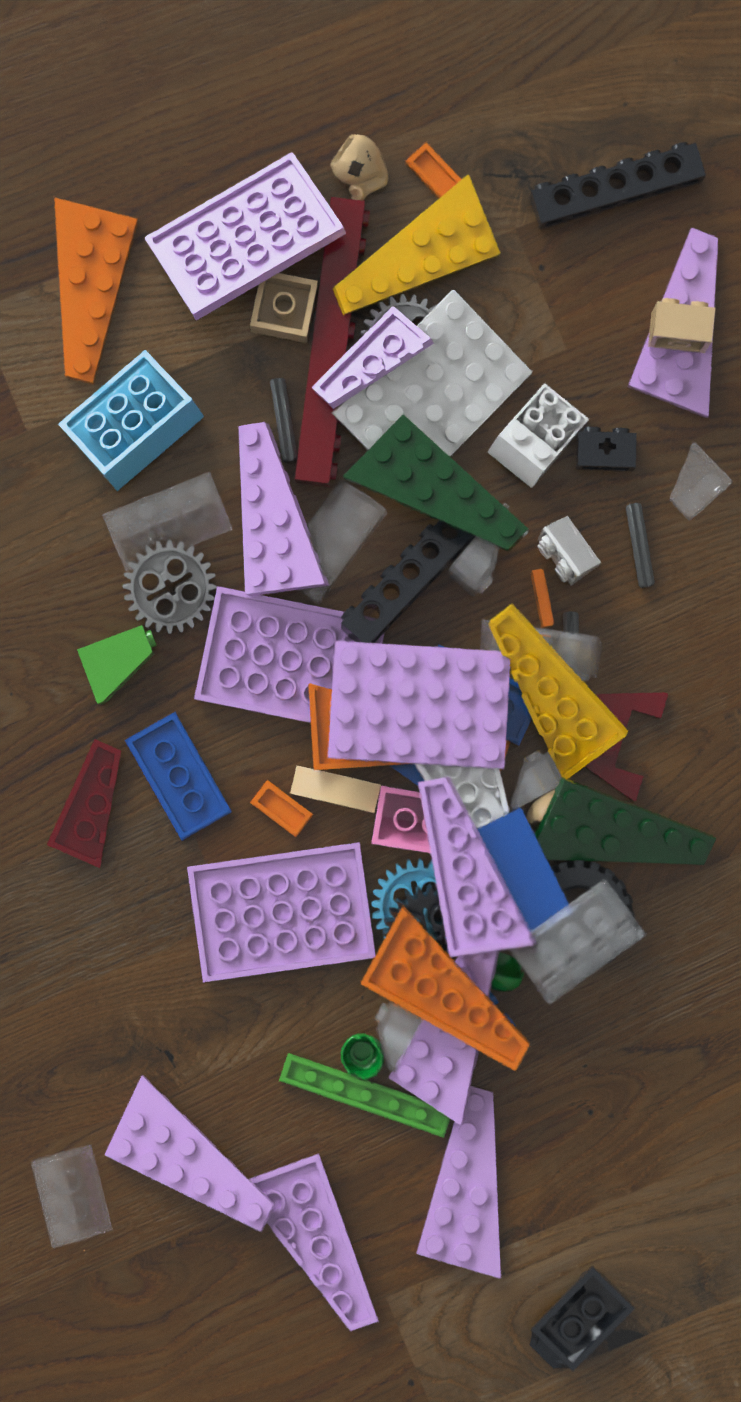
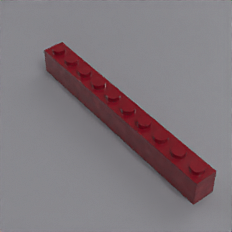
M331 197L330 208L343 225L346 234L324 247L295 473V483L330 487V480L336 481L338 463H333L334 452L340 451L341 435H336L337 424L342 423L332 414L336 408L333 409L312 389V386L349 351L347 350L348 339L354 340L356 323L351 322L352 312L343 315L333 288L358 267L359 255H365L366 238H361L362 228H368L370 210H365V201Z

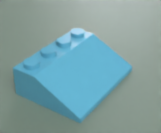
M144 350L62 420L59 425L107 481L118 491L198 423L204 415L189 395Z

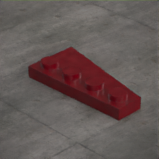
M96 739L93 740L49 837L48 846L100 868L121 750Z

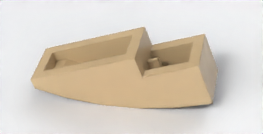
M297 766L290 794L374 813L381 784Z

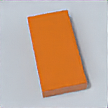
M427 142L405 161V164L438 199L462 180Z
M532 570L531 579L541 628H552L554 618L544 570Z
M268 780L250 802L295 837L299 835L313 816L310 811Z

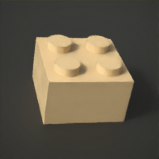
M278 273L260 283L250 323L251 332L307 343L318 293V281Z
M663 298L662 302L657 301L651 313L648 347L705 353L712 343L715 308L708 307V303L693 301L691 305L679 304L680 301L673 298Z

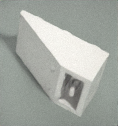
M544 383L498 435L487 453L532 488L589 419Z
M568 516L542 529L537 547L546 559L551 557L556 564L554 571L563 583L568 581L570 585H573L601 564V561Z

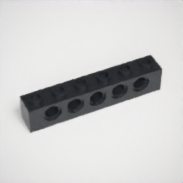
M681 142L673 145L671 150L661 153L660 150L650 151L644 154L642 159L633 161V158H626L616 163L617 166L606 169V166H598L589 171L590 174L579 177L578 174H571L562 178V182L551 184L549 181L536 185L535 190L531 191L530 200L539 230L702 183L706 174L697 144L688 145L687 142ZM668 162L676 164L678 172H667L664 164ZM645 170L649 172L651 179L649 181H641L637 177V172ZM613 178H618L622 180L624 187L614 189L609 181ZM591 186L596 190L597 195L587 197L583 194L582 188ZM558 194H564L569 198L570 202L566 205H559L554 197Z
M440 520L434 526L430 523L419 535L422 539L415 546L410 544L401 553L400 557L402 560L395 567L391 564L380 576L383 580L376 587L370 585L360 597L363 599L356 608L353 605L350 606L341 616L343 620L341 622V630L354 642L375 643L476 536L453 528L457 532V536L449 539L442 534V531L445 528L453 527ZM427 548H433L437 551L438 556L434 559H428L422 552ZM412 568L418 572L419 576L410 580L404 577L403 571ZM387 589H394L398 592L399 597L395 600H388L384 597L383 592ZM368 609H374L379 613V618L369 621L364 617L363 613Z

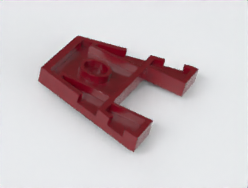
M668 693L595 694L625 728H627L631 711L661 719ZM621 739L587 764L585 768L624 794L628 799L636 801L643 776L615 768L623 741Z

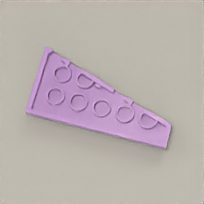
M694 228L690 229L663 298L678 299L680 301L679 304L691 305L693 301L708 303V307H714L717 237ZM648 334L628 387L708 418L712 343L705 353L648 347Z
M266 422L239 426L245 594L255 596L329 586L327 578L321 570L319 556L312 546L310 532L298 500L289 484L288 473L284 470L280 460V452L270 425Z
M500 950L458 956L455 962L489 998ZM422 1019L388 1078L456 1123L462 1125L465 1121V1109L467 1100L470 1097V1085L479 1050Z
M470 1085L471 1092L465 1109V1121L462 1125L455 1121L453 1123L416 1253L501 1279L493 1092Z

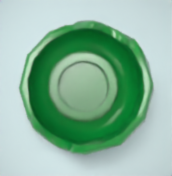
M499 952L491 989L499 992H508L515 990L521 985L524 972L521 973L522 963L510 955Z
M364 1033L352 1035L341 1048V1062L348 1074L360 1077L362 1080L376 1076L384 1065L385 1052L383 1046L378 1039Z

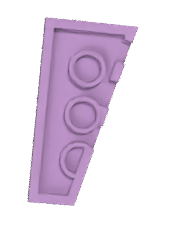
M393 306L312 386V389L334 409L434 343L429 336Z

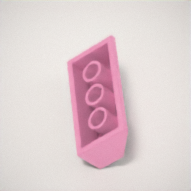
M381 786L371 844L431 853L420 792Z

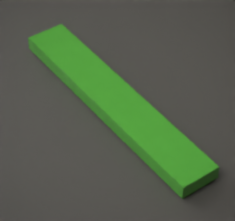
M291 1053L287 1055L279 1081L443 1138L450 1121L449 1117L416 1096L369 1080H362L355 1075Z

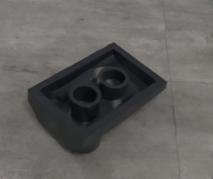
M592 1265L580 1275L579 1279L531 1328L532 1336L529 1345L553 1369L568 1368L574 1371L623 1322L635 1307L602 1272Z

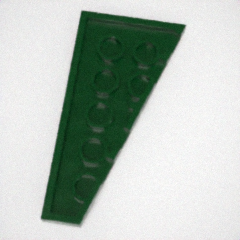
M404 414L343 475V478L347 481L357 483L374 493L384 495L401 505L435 520L438 519L455 529L465 531L507 552H510L529 532V529Z
M561 777L535 834L547 860L704 865L716 841L713 835L564 777Z

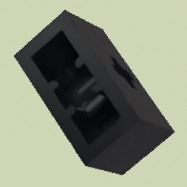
M584 427V431H579L577 434L576 470L633 472L636 468L637 433H630L628 428H613L612 432H601L599 427ZM604 442L608 443L609 448H614L608 455L604 454L603 449H599Z

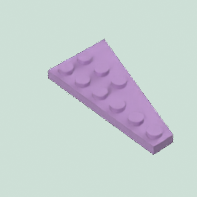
M450 777L418 782L449 956L453 957L536 944Z
M144 1075L141 1076L105 1156L260 1232L263 1231L275 1204L236 1168V1165L229 1158H226L163 1093L161 1094Z
M319 1153L249 1178L275 1204L267 1220L271 1230L303 1268L348 1329L353 1331L377 1322L378 1318Z

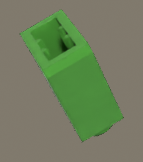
M141 625L77 649L98 705L105 704L154 655L152 647L157 645L151 630L145 631V628Z

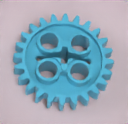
M419 858L417 866H413L410 859H407L406 868H402L400 864L396 863L397 872L395 874L386 870L389 879L387 881L383 879L378 880V883L383 888L382 890H373L374 895L379 897V900L371 901L373 907L379 908V910L372 913L373 918H382L376 924L377 929L389 928L385 925L384 918H393L389 913V907L398 908L396 900L393 898L394 892L397 889H407L413 895L412 881H416L417 886L421 890L427 882L436 883L432 860L429 861L427 866H424L422 858ZM423 908L422 911L428 933L435 939L433 927L430 920H428V911L426 908Z

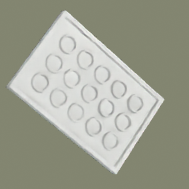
M451 290L417 325L420 330L431 338L434 343L433 345L340 404L332 412L367 450L404 414L447 455L451 456L532 373L522 360L455 290Z

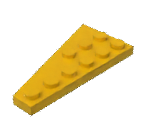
M469 174L333 288L343 315L501 254Z
M513 604L509 605L490 621L489 627L502 655L510 659L511 675L522 691L525 705L539 735H542L548 747L547 752L551 761L554 760L560 779L561 777L570 778L627 736L628 730Z

